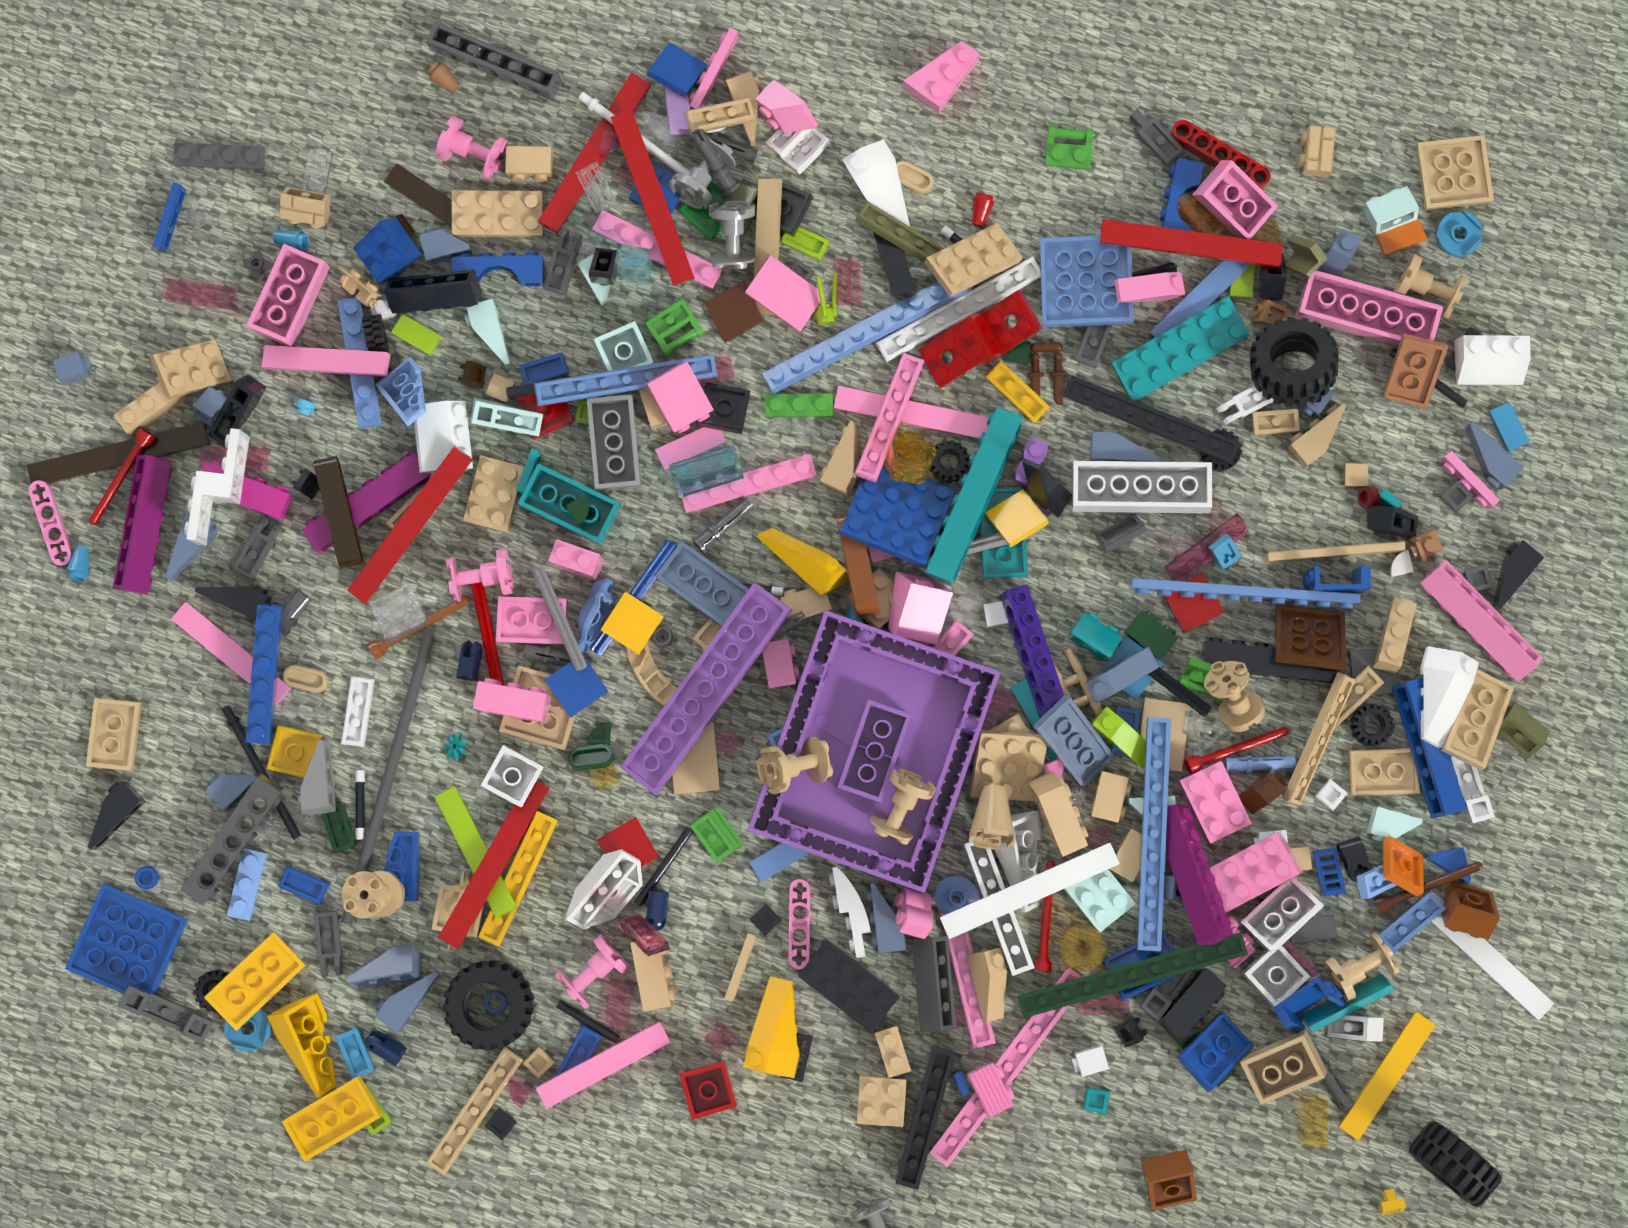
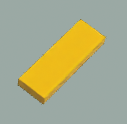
M1002 360L986 376L1034 424L1050 408Z

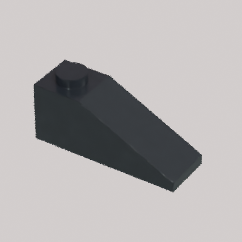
M250 375L236 380L208 435L225 446V439L227 434H230V429H241L258 405L267 387Z
M1024 459L1022 463L1032 501L1039 507L1044 516L1049 517L1051 514L1059 518L1071 499L1072 494L1041 465Z
M1524 540L1517 543L1512 542L1505 550L1507 555L1502 562L1492 605L1496 611L1505 605L1545 558Z
M257 585L254 589L248 586L196 587L194 591L255 621L257 605L260 603L270 604L272 600L271 597L267 596L268 591Z
M116 782L109 788V794L104 799L87 846L90 850H97L146 802L128 782Z

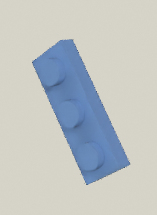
M1429 890L1380 931L1378 935L1382 942L1387 944L1392 953H1394L1440 915L1446 907Z

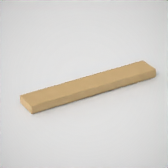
M758 179L754 277L769 255L777 260L779 259L782 179ZM756 302L762 315H774Z
M1395 541L1275 551L1265 554V563L1397 553L1406 549L1405 542Z
M1337 673L1282 799L1299 806L1301 805L1355 683V679L1342 673Z
M506 1046L501 1050L426 1161L427 1165L443 1176L446 1175L524 1058Z

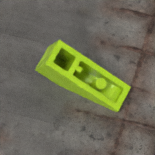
M1104 707L1090 724L1097 733L1141 769H1144L1146 740L1112 710Z

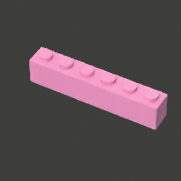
M1446 559L1434 568L1420 583L1425 592L1433 596L1439 602L1441 608L1449 612L1455 618L1456 623L1472 635V639L1488 652L1492 660L1497 661L1504 668L1505 673L1509 677L1519 682L1539 665L1543 657Z

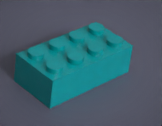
M539 463L518 502L522 509L601 547L622 507L619 502ZM587 494L590 502L589 513L586 520L578 526L566 505Z

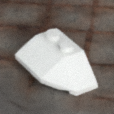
M622 849L604 854L576 887L565 917L566 920L586 930L590 926L615 919L643 885L640 860Z

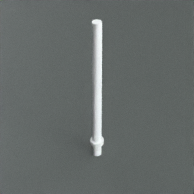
M582 92L578 99L586 104L591 112L594 110L613 125L610 117L615 115L599 104L598 99H593L585 92ZM642 136L647 151L675 172L685 175L690 173L687 168Z

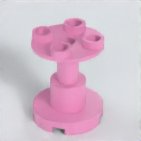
M452 116L446 123L450 127L447 131L443 130L436 147L438 155L436 157L447 161L453 153L464 158L471 155L485 162L483 178L490 180L493 173L499 172L502 161L499 159L502 153H505L509 142L503 137H499L491 149L475 143V137L463 132V119Z
M507 549L496 550V562L480 564V569L459 572L455 557L446 559L447 570L452 580L448 581L450 594H453L454 601L461 602L462 600L461 585L482 582L483 586L500 584L503 595L513 594L511 564L506 562V558H509Z
M601 934L593 940L599 951L587 961L589 966L575 979L571 980L562 970L555 974L559 982L567 986V993L574 1000L577 999L585 1009L590 1005V1002L582 990L598 976L601 979L604 978L614 968L622 975L630 969L625 959L619 952H616L611 946L612 944Z

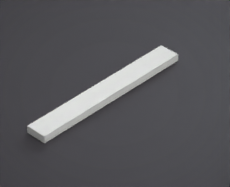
M1032 256L974 288L972 291L876 342V346L886 363L903 353L952 328L968 316L983 311L1015 291L1021 290L1041 279V270Z
M1107 843L940 917V920L948 938L951 939L1120 863L1111 843Z
M1430 890L1438 898V900L1442 904H1444V901L1441 898H1439L1432 890ZM1424 892L1419 896L1407 899V901L1411 904H1414L1427 892ZM1442 913L1431 921L1434 926L1536 1020H1540L1553 1006L1554 1003L1485 939L1474 938L1467 933L1449 930L1444 925Z

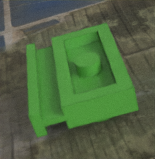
M715 807L690 825L716 863L744 844L718 807Z

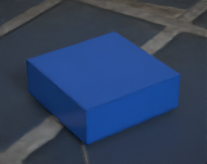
M962 1070L954 1071L953 1076L960 1094L966 1095L970 1093Z

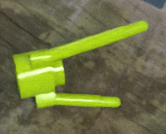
M837 272L833 273L831 308L830 304L825 303L821 277H816L821 305L817 306V311L815 309L812 317L813 321H817L818 325L832 324L835 322L834 317H838L836 310Z

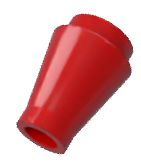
M976 192L975 197H973L972 225L985 227L986 220L995 203L993 202L994 196Z

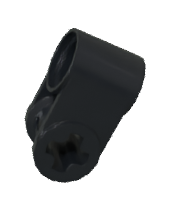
M1359 836L1336 844L1338 853L1341 852L1339 856L1349 879L1357 882L1356 876L1358 875L1355 874V871L1358 868H1363V873L1371 870L1364 844Z

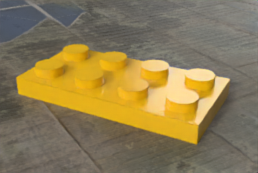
M273 932L203 998L237 1031L306 965Z
M359 1075L283 1120L282 1123L305 1162L382 1117L383 1114L362 1077Z

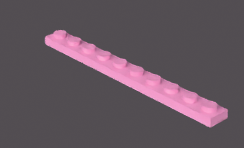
M1067 967L1055 985L1081 978V976L1070 967ZM1068 1006L1037 1014L1028 1019L994 1065L999 1064L1005 1076L1001 1079L1004 1087L1011 1084ZM975 1091L929 1151V1154L947 1168L987 1116Z

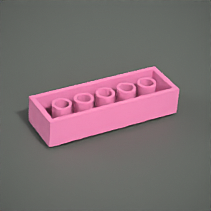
M1315 270L1305 279L1295 318H1308L1309 322L1316 321L1322 326L1399 347L1403 333L1434 341L1443 306Z

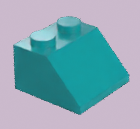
M1084 612L1067 637L1106 662L1111 658L1122 639V636L1119 635L1120 631L1112 625L1108 624L1106 627L1100 623L1101 619L1091 612L1086 614Z

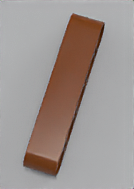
M847 514L836 516L839 532ZM840 535L857 617L880 613L866 545Z

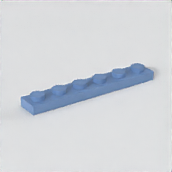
M357 298L337 300L345 350L368 351L363 333L361 302ZM350 374L359 429L382 426L374 376Z

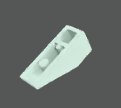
M493 299L479 302L478 305L466 307L468 313H464L467 326H472L475 333L507 368H511L510 357Z
M474 398L470 421L473 424L539 436L543 414L498 402Z

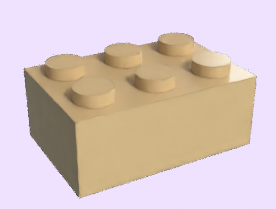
M1052 771L1028 782L1052 843L1062 857L1088 846L1085 839L1088 837L1087 830L1078 818L1080 813L1070 798L1072 793L1067 783H1064L1063 778H1058Z
M661 936L630 942L643 1012L672 1006L677 996L675 986H670L669 983L672 970L670 962H665L664 954L668 953L666 940H661Z
M1306 1029L1245 1055L1240 1062L1261 1105L1324 1079L1327 1073Z

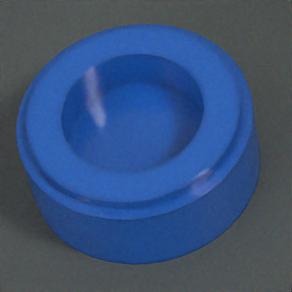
M141 867L135 874V882L142 889H152L159 882V873L153 867Z
M492 991L484 998V1007L491 1014H499L507 1006V998L500 991ZM492 996H499L501 998L502 1005L499 1009H492L489 1006V999Z

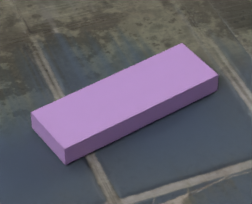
M663 85L670 135L690 134L684 114L685 111L690 110L688 94L684 97Z

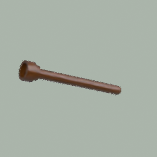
M1474 862L1424 882V892L1480 871L1483 865L1481 862ZM1404 890L1391 896H1383L1381 894L1374 897V900L1382 915L1389 912V909L1393 908L1394 904L1412 898L1415 895Z

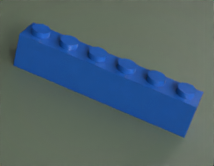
M267 603L257 605L246 743L270 744L272 741L284 605Z
M1422 677L1394 685L1392 689L1430 817L1433 819L1467 809L1451 755L1421 739V711L1424 709V696H1421V688H1424Z

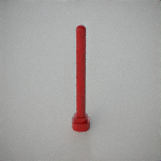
M139 428L135 435L136 444L89 518L91 525H96L134 465L137 455H140L144 447L147 448L148 445L153 443L156 436L143 428Z
M1282 727L1201 757L1199 755L1185 757L1184 764L1186 770L1192 775L1199 772L1203 765L1288 735V729Z
M1047 861L1046 870L1055 867L1054 861ZM1053 894L1043 898L1039 955L1036 956V961H1033V970L1051 972L1052 962H1050L1048 957Z

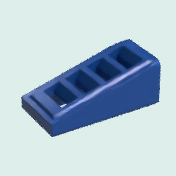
M1336 847L1312 851L1321 897L1346 893ZM1332 855L1331 860L1320 861V857ZM1334 865V869L1322 870V866ZM1335 873L1336 878L1331 879L1324 878V875ZM1337 883L1338 887L1327 889L1326 884Z

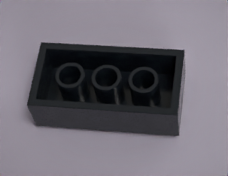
M828 939L824 940L798 974L799 978L871 1034L900 997L895 991Z

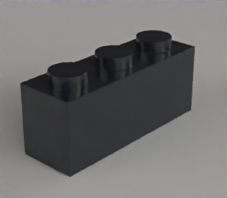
M1207 967L1200 969L1157 1022L1177 1040L1188 1039L1196 1030L1195 1024L1199 1020L1203 1021L1211 1012L1209 1007L1213 1003L1217 1004L1224 997L1225 993L1223 991L1227 985Z

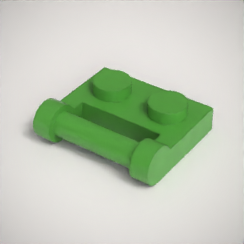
M1049 125L1045 166L1090 170L1094 129H1087L1086 131L1061 129ZM1055 137L1085 140V145L1054 143Z
M683 299L645 322V325L666 357L671 356L674 350L696 336L700 337L705 334ZM688 323L692 325L693 328L669 344H666L664 341L666 337Z
M1191 657L1179 682L1185 687L1210 695L1207 693L1203 683L1207 673L1211 670L1212 664ZM1215 698V700L1222 701L1223 698Z

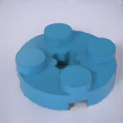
M1452 212L1439 222L1435 238L1443 252L1460 258L1471 254L1478 248L1482 241V227L1479 220L1471 213ZM1454 230H1463L1462 236L1464 239L1455 238Z
M261 1007L244 1023L245 1025L248 1021L252 1022L254 1031H250V1034H246V1029H243V1025L235 1031L225 1021L224 1032L232 1043L231 1045L241 1051H253L263 1047L272 1033V1026L267 1017L269 1013Z

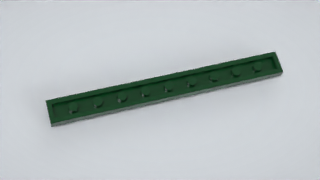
M1239 932L1213 945H1193L1021 994L1017 998L1023 1018H1027L1248 955L1242 932Z

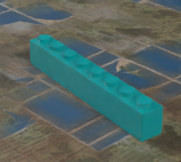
M1000 407L996 408L995 413H990L987 420L989 427L986 433L983 432L978 441L980 448L977 454L973 453L970 459V471L962 477L960 494L954 496L951 507L954 508L950 515H946L942 525L944 531L941 536H937L933 548H935L932 557H928L924 569H927L926 574L928 577L953 587L1024 423L1023 416Z

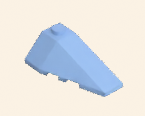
M411 357L375 384L407 426L426 412L421 369Z

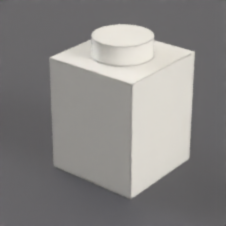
M1101 1045L1074 1052L1075 1058L1071 1059L1075 1073L1080 1072L1082 1077L1109 1069L1103 1046Z

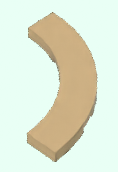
M648 641L639 655L626 647L629 662L637 679L656 701L665 706L677 687L670 683L656 666Z

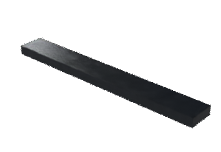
M1072 375L1063 394V397L1231 465L1241 442Z

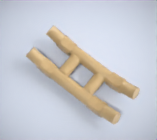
M1070 648L1064 653L1075 673L1074 675L1063 679L1054 663L1063 693L1071 697L1067 688L1080 683L1085 695L1073 701L1078 708L1090 703L1096 717L1102 710L1100 702H1095L1085 684L1088 678L1073 649Z

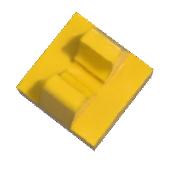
M1394 1189L1384 1190L1382 1193L1384 1202H1381L1378 1206L1380 1216L1403 1212L1406 1208L1404 1198L1397 1199Z

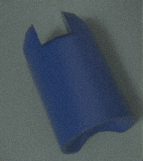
M470 640L463 643L456 678L478 681L483 651L478 641H475L473 645Z
M649 890L645 925L651 931L661 930L666 924L669 892Z
M372 1031L365 1039V1045L369 1051L395 1067L407 1050L405 1046L381 1031Z

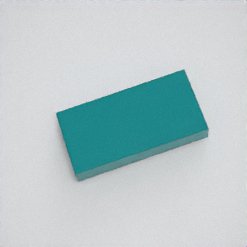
M531 448L516 489L518 494H523L537 464L540 462L542 455L539 450Z

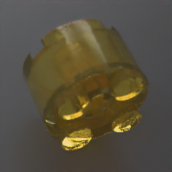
M905 431L900 433L898 437L893 438L885 459L886 469L893 481L922 484L925 481L935 459L936 448L931 441L928 443L924 440V435Z
M1075 924L1063 931L1058 939L1057 951L1063 963L1077 971H1089L1101 964L1106 953V944L1102 934L1094 927L1085 924ZM1080 941L1087 945V949L1083 950V954L1076 950V946L1080 945Z

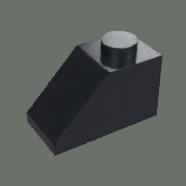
M596 248L589 269L591 283L603 286H614L618 271V250Z
M1282 253L1279 268L1260 265L1259 298L1271 301L1282 300L1287 279L1284 253Z
M1371 506L1367 517V529L1377 533L1412 538L1416 536L1418 516L1395 507Z

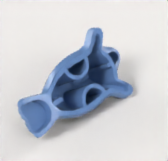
M609 578L596 581L592 585L590 598L585 602L579 613V640L577 644L583 655L588 653L591 645L602 632L600 629L620 600L614 599L613 581Z

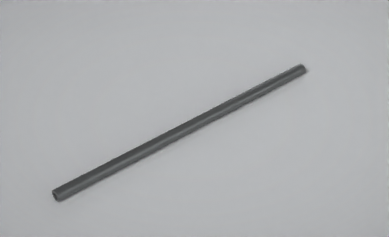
M423 635L355 873L368 871L435 637ZM344 910L341 922L352 925L354 916Z

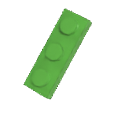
M765 394V418L833 417V394Z

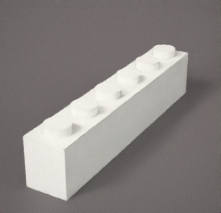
M974 841L963 844L982 898L1005 889L991 849L976 847ZM1014 911L992 920L991 923L1000 947H1002L1010 974L1014 976L1033 969L1034 965Z

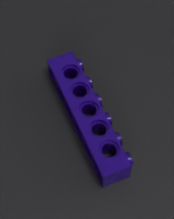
M1026 584L1006 590L999 598L1002 601L1008 625L1039 718H1041L1064 696L1028 585Z

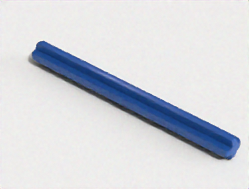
M666 540L629 592L630 595L639 601L642 599L656 579L654 576L676 549L677 545L674 542ZM602 631L591 646V650L597 655H602L613 638Z

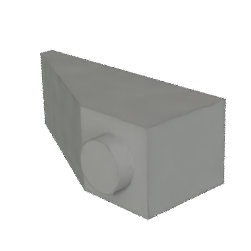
M324 740L318 741L300 787L301 796L298 797L299 808L309 816L336 811L331 746Z

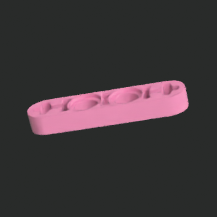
M34 481L29 486V495L50 557L56 565H68L73 555V549L50 484L45 481ZM38 485L45 487L46 491L42 492L44 499H49L50 502L38 504V501H43L41 495L35 493L38 490ZM45 506H50L54 512L53 516L49 519H45L42 515V509ZM54 527L58 528L61 532L60 538L55 541L49 536L50 530ZM64 541L65 545H60L62 552H67L68 555L64 557V562L62 559L57 558L60 550L59 547L53 548V544H60Z
M796 879L791 883L789 889V963L795 969H803L810 959V885L804 879ZM799 882L802 883L803 887L807 888L806 892H802V899L807 898V904L803 902L793 903V898L798 899V893L793 891V887H796ZM796 906L805 907L806 916L803 919L794 917L793 909ZM796 929H803L805 931L806 939L803 942H796L793 939V932ZM792 944L796 946L806 944L807 946L806 950L801 949V955L806 957V961H802L801 965H797V962L792 959L794 956H797V949L792 950Z

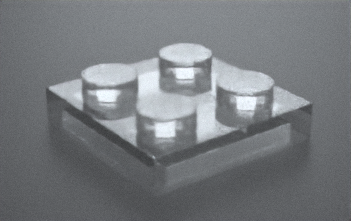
M411 583L369 603L387 643L429 624Z

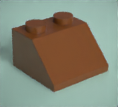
M1456 881L1447 883L1443 904L1446 909L1442 912L1445 927L1454 932L1467 933L1474 938L1489 940L1500 919L1493 893Z
M1187 1150L1174 1151L1169 1154L1152 1156L1141 1160L1151 1210L1197 1200L1194 1170Z

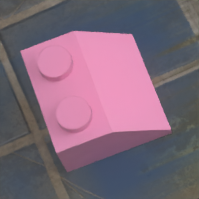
M774 79L756 98L760 106L759 111L767 118L766 123L774 130L778 128L783 133L813 129L818 125L806 103Z

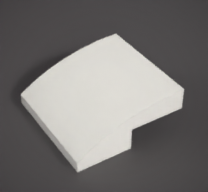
M815 128L790 133H783L778 129L765 142L776 155L799 175L831 144L829 139Z

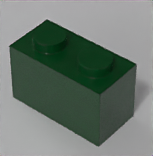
M1141 610L1123 633L1143 649L1149 646L1154 657L1160 661L1177 641L1176 632L1166 624L1162 626L1158 623V617L1149 610L1146 612Z

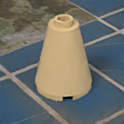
M990 782L982 788L969 832V842L974 841L976 847L1000 849V845L1007 844L1008 848L1015 844V833L1005 788L1000 783Z

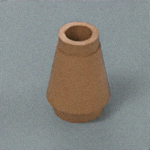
M440 61L435 62L426 73L430 77L429 80L451 94L460 86V83L446 64Z

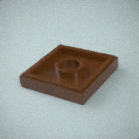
M744 281L705 302L725 343L765 322L755 300L744 293L747 289Z

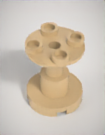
M1412 254L1403 269L1402 277L1398 280L1394 293L1405 295L1411 289L1421 295H1425L1428 292L1444 299L1446 303L1441 316L1448 319L1454 309L1452 305L1454 303L1458 304L1463 295L1461 290L1464 288L1468 277L1461 275L1453 288L1433 280V274L1420 269L1423 257Z
M1217 661L1212 664L1211 670L1207 673L1204 687L1211 696L1224 699L1218 708V715L1225 728L1233 732L1246 731L1249 729L1248 726L1254 722L1257 725L1262 720L1265 714L1263 702L1255 692L1243 690L1250 678L1248 669L1243 662Z
M816 737L807 738L803 744L802 756L796 757L794 754L785 755L777 746L763 748L760 753H763L762 757L757 760L760 781L762 784L767 783L769 787L767 791L771 794L787 791L791 778L797 777L802 770H806L808 776L814 782H825L828 777L833 775L827 742L825 740L820 741Z
M893 769L889 780L897 787L892 798L895 805L889 818L880 815L870 817V823L876 827L874 831L883 837L890 835L898 842L907 845L913 838V834L901 823L907 811L914 809L919 798L932 799L936 790L935 786L929 781L927 785L921 781L922 777L916 773L905 769H898V771Z
M389 871L357 872L354 875L348 876L342 888L344 910L357 918L388 917L402 906L405 899L403 884L400 883L394 873Z
M1376 932L1369 935L1370 942L1375 950L1371 954L1358 961L1352 958L1342 965H1339L1333 957L1328 958L1323 963L1328 976L1340 988L1344 995L1342 998L1346 1002L1356 998L1353 985L1365 979V973L1378 965L1383 964L1391 975L1400 973L1399 967L1390 958L1393 956L1391 949L1387 944L1382 945V940Z

